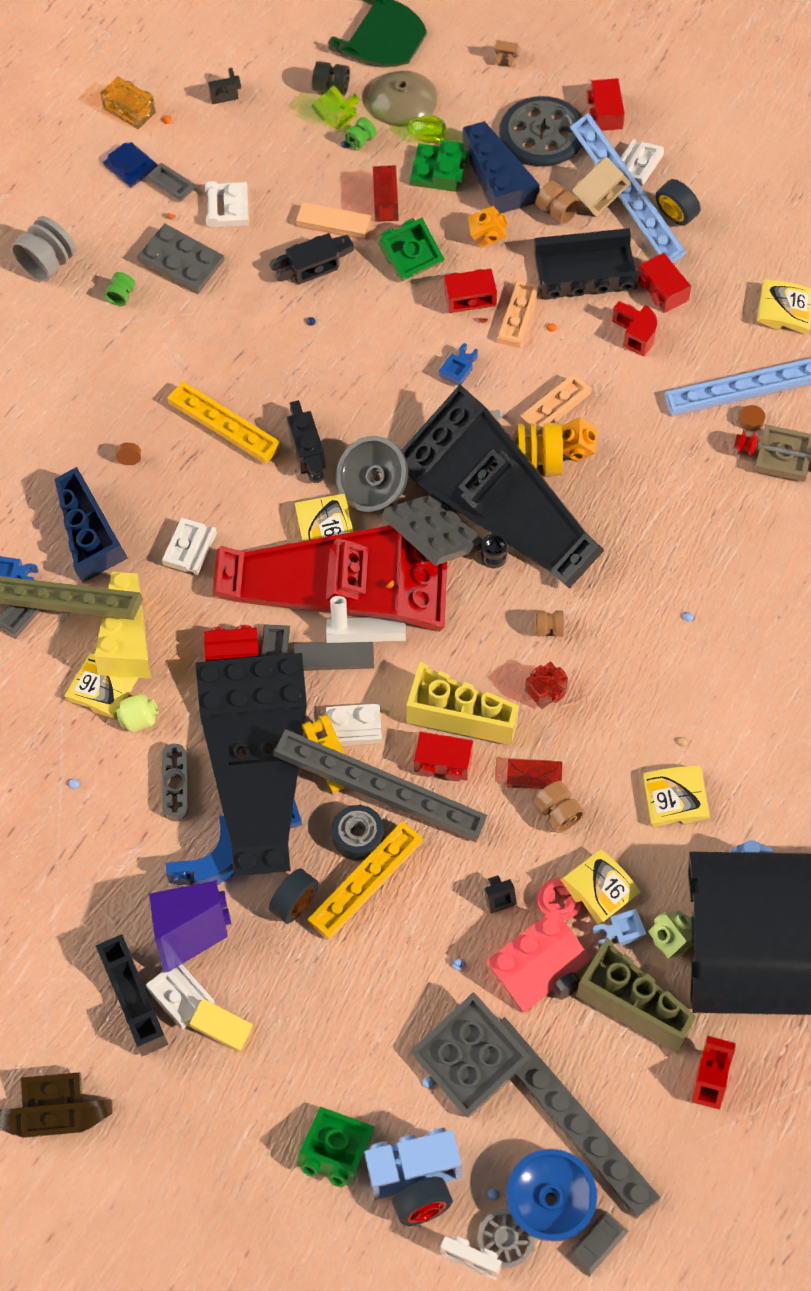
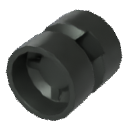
M317 61L313 70L312 90L323 93L330 90L332 94L345 96L350 81V67L340 64L332 67L331 63Z

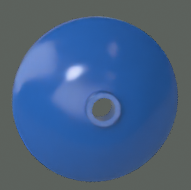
M543 1149L527 1155L515 1166L508 1180L506 1199L513 1220L525 1233L539 1240L557 1242L574 1237L588 1225L596 1209L597 1188L592 1173L575 1155L559 1149ZM553 1195L556 1197V1202L548 1204L545 1197Z

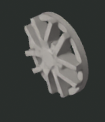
M509 1209L497 1210L483 1220L478 1231V1245L480 1250L481 1248L489 1250L496 1245L499 1249L496 1252L498 1257L504 1252L507 1261L502 1262L501 1267L513 1268L522 1264L530 1256L534 1246V1237L529 1235V1241L518 1240V1235L527 1233L522 1229L515 1230L517 1226L515 1221L512 1227L505 1225L506 1216L511 1215ZM503 1215L502 1226L492 1221L493 1218ZM487 1224L496 1229L495 1234L485 1231ZM483 1235L492 1239L485 1247L483 1245ZM518 1246H528L523 1256ZM512 1250L516 1252L519 1258L518 1260L511 1262L508 1253Z

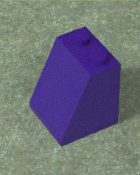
M217 880L149 893L154 938L164 973L172 971L228 937L226 925H231L229 908H227L225 891H219Z

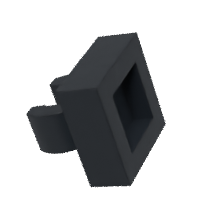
M499 875L488 878L490 886L484 888L487 907L491 914L517 905L515 888L511 879L502 882Z

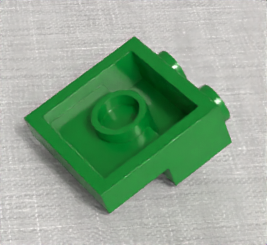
M441 140L440 146L418 143L410 176V186L456 192L458 182L462 183L464 169L461 168L462 164L466 165L468 150H464V143Z
M411 218L396 230L390 228L384 231L378 241V245L388 264L392 263L401 282L445 260L423 218L418 220Z
M320 1106L298 1153L297 1166L301 1167V1171L308 1176L315 1177L317 1174L328 1177L330 1183L334 1186L344 1187L345 1184L353 1186L362 1166L365 1151L373 1137L375 1126Z

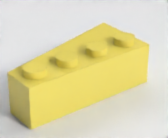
M111 572L108 589L141 593L138 573ZM142 603L134 620L102 616L94 655L98 675L151 678Z
M419 662L407 702L406 723L512 745L518 721L519 706L489 692L482 693L474 689V685L467 682L462 684L451 679L449 674L442 671L439 673L429 669L428 665Z

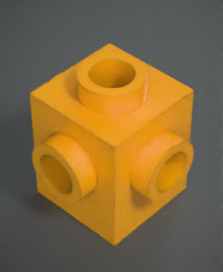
M494 206L468 216L471 236L481 248L507 237L505 227L508 226L506 217L503 213H499Z
M581 417L563 424V454L576 462L595 454L597 427Z

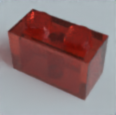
M396 165L373 166L375 222L399 221Z

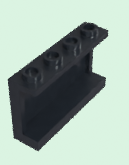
M630 228L534 238V258L541 298L557 299L559 297H578L587 294H605L607 292L637 289L639 273L635 271L630 246Z

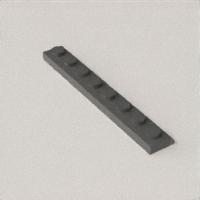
M285 729L274 751V756L474 842H477L488 816Z
M506 1017L502 1018L500 1021L533 1057L515 1075L516 1078L638 1219L660 1200V1196Z

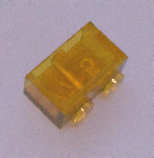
M119 76L100 93L103 109L136 129L142 127L156 113L153 96Z

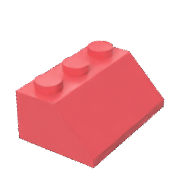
M553 909L491 956L486 962L492 974L521 1011L525 1013L551 993L554 984L567 973L578 972L591 962V959L569 926Z

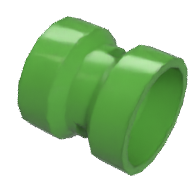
M361 117L354 127H350L344 132V137L353 149L360 150L367 140L370 141L376 136L377 132L370 120Z
M114 273L111 285L107 287L104 293L105 298L114 305L125 306L129 299V293L133 291L136 285L135 280L126 273Z

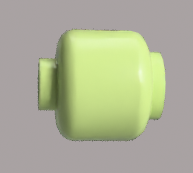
M142 693L123 699L120 703V708L116 711L122 728H127L131 732H137L153 726L156 719L155 715L159 714L155 700H150Z

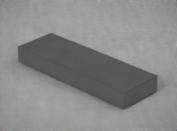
M373 642L294 643V653L303 654L304 671L374 668Z

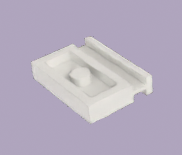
M633 139L621 156V159L638 184L643 186L664 155V149L661 146L646 142L640 144Z
M181 518L163 556V565L185 572L190 571L194 575H198L217 534L216 528H209L205 524Z
M380 704L326 707V714H328L341 746L382 743Z
M183 965L170 972L164 973L163 971L146 984V990L181 1030L188 1026L202 998L214 1004L212 997Z
M453 1235L452 1239L444 1237L440 1247L441 1257L493 1280H497L502 1261L497 1259L498 1255L485 1248H481L480 1251L469 1247L470 1243L467 1240Z

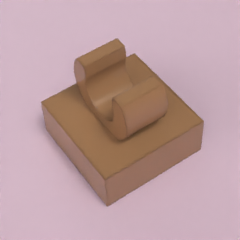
M496 40L494 50L497 54V64L500 65L501 59L506 56L509 58L508 65L512 67L514 64L513 57H519V44Z

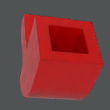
M618 301L614 306L612 322L627 329L623 346L645 357L655 341L657 317L647 305H644L641 311H639L632 305Z
M707 1035L694 1083L692 1103L720 1110L727 1086L729 1069L735 1052V1042Z

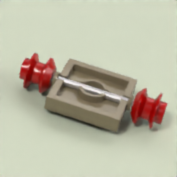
M765 424L762 440L758 443L756 432L751 437L746 436L744 430L742 435H736L733 449H738L737 455L743 450L747 451L748 457H750L757 448L756 452L759 453L755 472L805 482L808 466L811 463V434Z

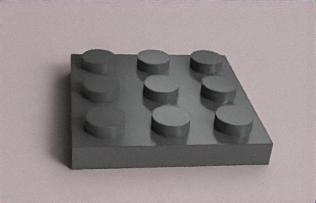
M431 494L385 508L381 516L435 566L481 549L483 539L478 536V533L460 520L456 513L450 511L442 504L441 500Z
M475 992L470 994L410 1051L466 1118H470L533 1059Z

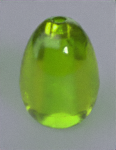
M422 115L413 118L408 123L407 129L409 134L419 141L436 143L444 138L446 124L438 116Z

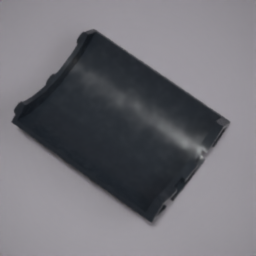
M689 851L688 882L690 902H693L694 914L691 917V943L694 944V961H691L690 984L692 1013L811 1015V853Z

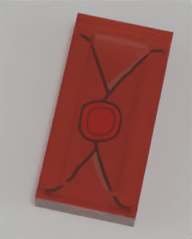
M508 759L507 787L544 789L551 783L562 781V761Z

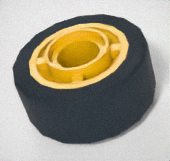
M670 179L656 191L655 198L659 208L665 216L681 226L688 225L700 213L701 207L696 195L681 181Z

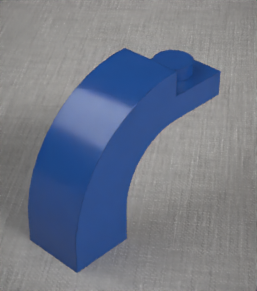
M219 816L220 838L217 846L210 854L197 860L166 863V875L169 883L186 885L190 881L200 884L217 880L219 885L234 874L232 847L224 816Z

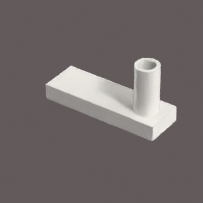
M342 596L331 598V618H328L326 623L327 643L406 641V622L379 617L347 618L346 599Z

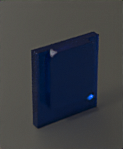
M132 142L123 143L108 154V159L103 161V165L129 188L143 180L158 166L156 162Z

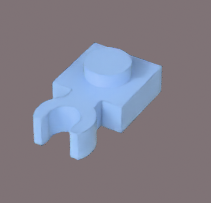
M637 909L611 916L609 918L610 926L598 924L592 930L593 935L604 933L606 938L610 940L616 939L619 946L646 938V932ZM605 939L598 941V948L602 946Z

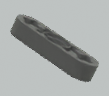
M170 744L162 752V808L166 818L171 821H180L188 814V757L185 748L180 744ZM173 753H178L179 755L177 758L178 769L173 768L171 760ZM178 776L182 778L183 782L178 788H171L167 785L170 778ZM172 796H177L179 804L177 812H172L171 809L173 807Z

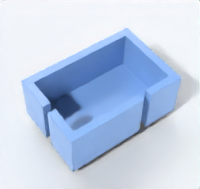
M438 1128L429 1131L428 1136L417 1138L416 1135H409L400 1138L397 1145L391 1146L387 1145V1142H380L371 1145L370 1150L365 1151L374 1200L396 1195L406 1186L429 1177H442L445 1182L461 1179L462 1164L453 1130L446 1131L445 1128Z

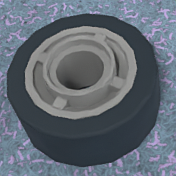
M364 805L348 806L342 809L334 818L332 824L333 844L337 851L345 858L355 861L365 860L384 840L383 821L379 814L371 807ZM356 829L365 831L361 836L351 834Z

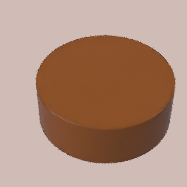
M748 405L741 410L739 423L744 429L755 431L763 426L765 412L762 408L756 405Z
M122 443L116 448V460L123 465H135L141 460V448L134 443Z

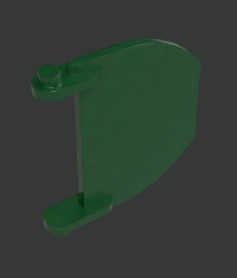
M363 0L371 4L372 7L350 41L347 42L337 37H331L328 40V48L332 52L337 51L374 66L394 67L409 64L426 37L427 30L419 16L409 7L398 1Z

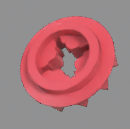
M562 878L550 879L538 891V909L541 910L544 916L555 909L563 920L569 921L570 918L578 914L582 901L575 902L560 880ZM555 891L560 898H568L564 901V909L558 903H551L555 901Z

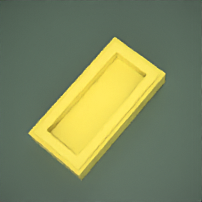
M202 998L188 1026L240 1052L253 1024Z

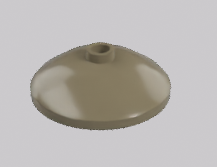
M402 70L385 74L377 79L370 88L368 101L372 113L380 121L392 126L407 127L423 122L433 113L437 104V93L432 82L425 76L416 72Z

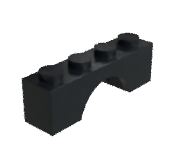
M120 934L95 945L141 1056L143 1057L167 1046L168 1042L123 935Z

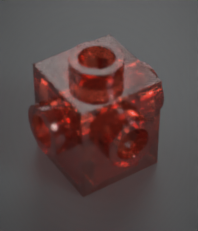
M550 661L544 666L539 665L530 676L526 678L525 692L543 709L552 702H559L566 695L568 677L562 668H556Z

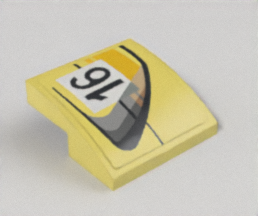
M765 280L762 285L757 322L776 330L785 326L805 334L809 330L811 322V289L790 282Z
M345 494L295 503L302 541L353 532Z
M90 653L64 697L71 703L89 707L96 714L115 719L117 716L116 711L120 708L121 701L128 697L138 678L98 675L94 658L95 654Z
M700 766L675 767L643 773L651 824L654 827L679 821L683 824H688L710 818Z
M601 849L560 879L575 902L582 901L597 924L604 922L640 893V890L627 873Z

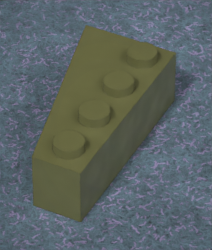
M606 938L580 980L576 997L678 1053L692 1029L696 1016L671 993L661 989L655 983L656 980L648 973H643L633 964L634 961L626 953L623 955L614 947V943L609 938Z

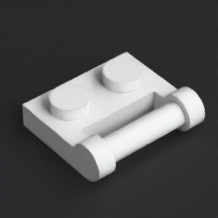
M210 181L205 184V192L208 195V214L206 215V225L208 227L249 225L247 182L218 184L215 181ZM224 195V215L219 216L217 214V196Z

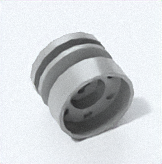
M41 216L35 220L34 224L28 227V233H22L11 244V251L16 261L25 271L34 278L46 282L59 271V265H65L68 259L75 255L76 247L68 233L57 222L48 217Z

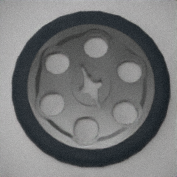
M550 96L526 98L514 104L504 114L499 125V136L516 158L525 164L533 166L558 165L571 159L582 147V144L570 128V126L582 118V115L570 103L559 98ZM536 111L540 115L538 117H531L528 113ZM554 114H560L563 116V118L560 120H555L551 118V116ZM543 123H545L546 130L543 132V138L541 139L540 131L543 128ZM522 125L526 129L524 131H516L514 127ZM569 131L572 135L564 137L560 135V132ZM526 142H531L535 146L532 148H525L523 144ZM555 145L558 149L549 151L545 147Z

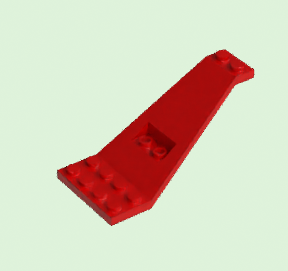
M391 525L247 552L220 546L216 551L212 595L235 602L331 612V598L342 596L346 599L347 614L394 619L440 632L445 628L447 562L435 566ZM393 580L394 586L390 589L386 588L385 586Z

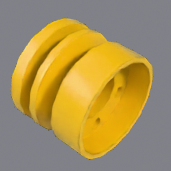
M530 423L529 435H525L524 424H517L514 441L537 469V465H542L545 477L562 476L563 438L561 423H544L542 435H537L534 423Z

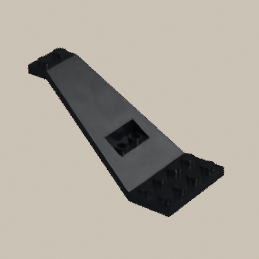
M461 384L401 449L407 461L408 476L417 485L491 534L502 535L508 545L553 573L569 589L604 552V549L589 536L492 412Z
M293 653L195 662L200 718L232 847L234 876L291 871L289 836L299 767L275 757L274 752L271 754L265 753L264 747L267 744H273L275 751L285 729L303 736L302 724L305 723L307 711L303 654ZM240 746L247 748L245 756L241 757L237 754V749Z

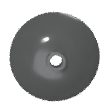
M367 436L353 442L343 452L336 470V483L339 493L345 494L348 505L363 512H378L390 507L403 493L408 479V465L402 450L394 442L380 436ZM379 473H381L382 477L379 481H377L376 477Z

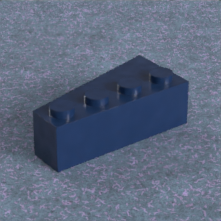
M483 121L463 127L464 150H468V159L490 207L494 206L499 213H505L536 204L540 184L490 126Z
M75 467L55 478L59 503L64 517V526L69 540L68 544L72 553L74 571L82 583L128 559L79 469Z

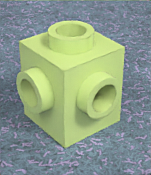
M681 911L673 913L663 912L654 920L655 925L648 931L656 947L663 951L668 959L683 955L693 945L691 943V920Z

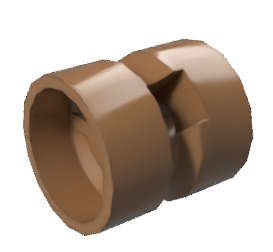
M554 180L544 185L536 198V206L542 211L549 213L561 225H565L572 220L581 204V200L570 191L566 192L563 186Z
M556 781L545 787L535 797L533 802L543 815H549L547 821L556 833H562L573 827L585 814L578 801L570 799L571 792L562 781Z

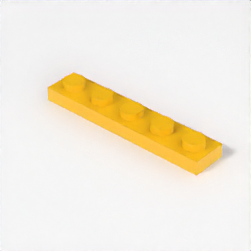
M184 381L167 398L168 404L264 464H267L281 448L279 440Z
M402 821L308 918V923L326 939L330 940L423 843V838Z

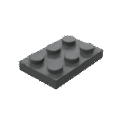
M166 223L161 226L137 256L138 262L196 294L202 290L224 262V255Z

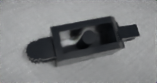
M330 233L285 249V254L272 259L269 266L273 271L278 270L275 273L277 281L282 282L294 278L299 285L338 270L340 266L339 258L353 252L354 245L349 235L332 238Z
M299 400L289 402L291 416H287L288 432L301 474L307 473L310 482L319 484V482L323 481V468H326L324 450L311 411L303 412Z

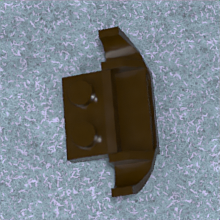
M81 1072L21 1077L22 1107L0 1109V1129L22 1138L81 1133L113 1114L112 1099L83 1102Z

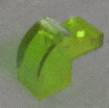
M334 85L310 106L324 122L335 129H342L358 115L356 113L357 109L354 106L361 100L355 93L346 100Z

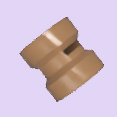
M537 610L536 636L544 637L552 633L555 637H563V610H555L552 614L547 613L545 610Z

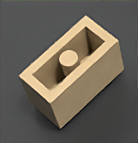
M605 157L602 161L595 164L593 170L585 178L577 182L572 192L597 217L631 183Z

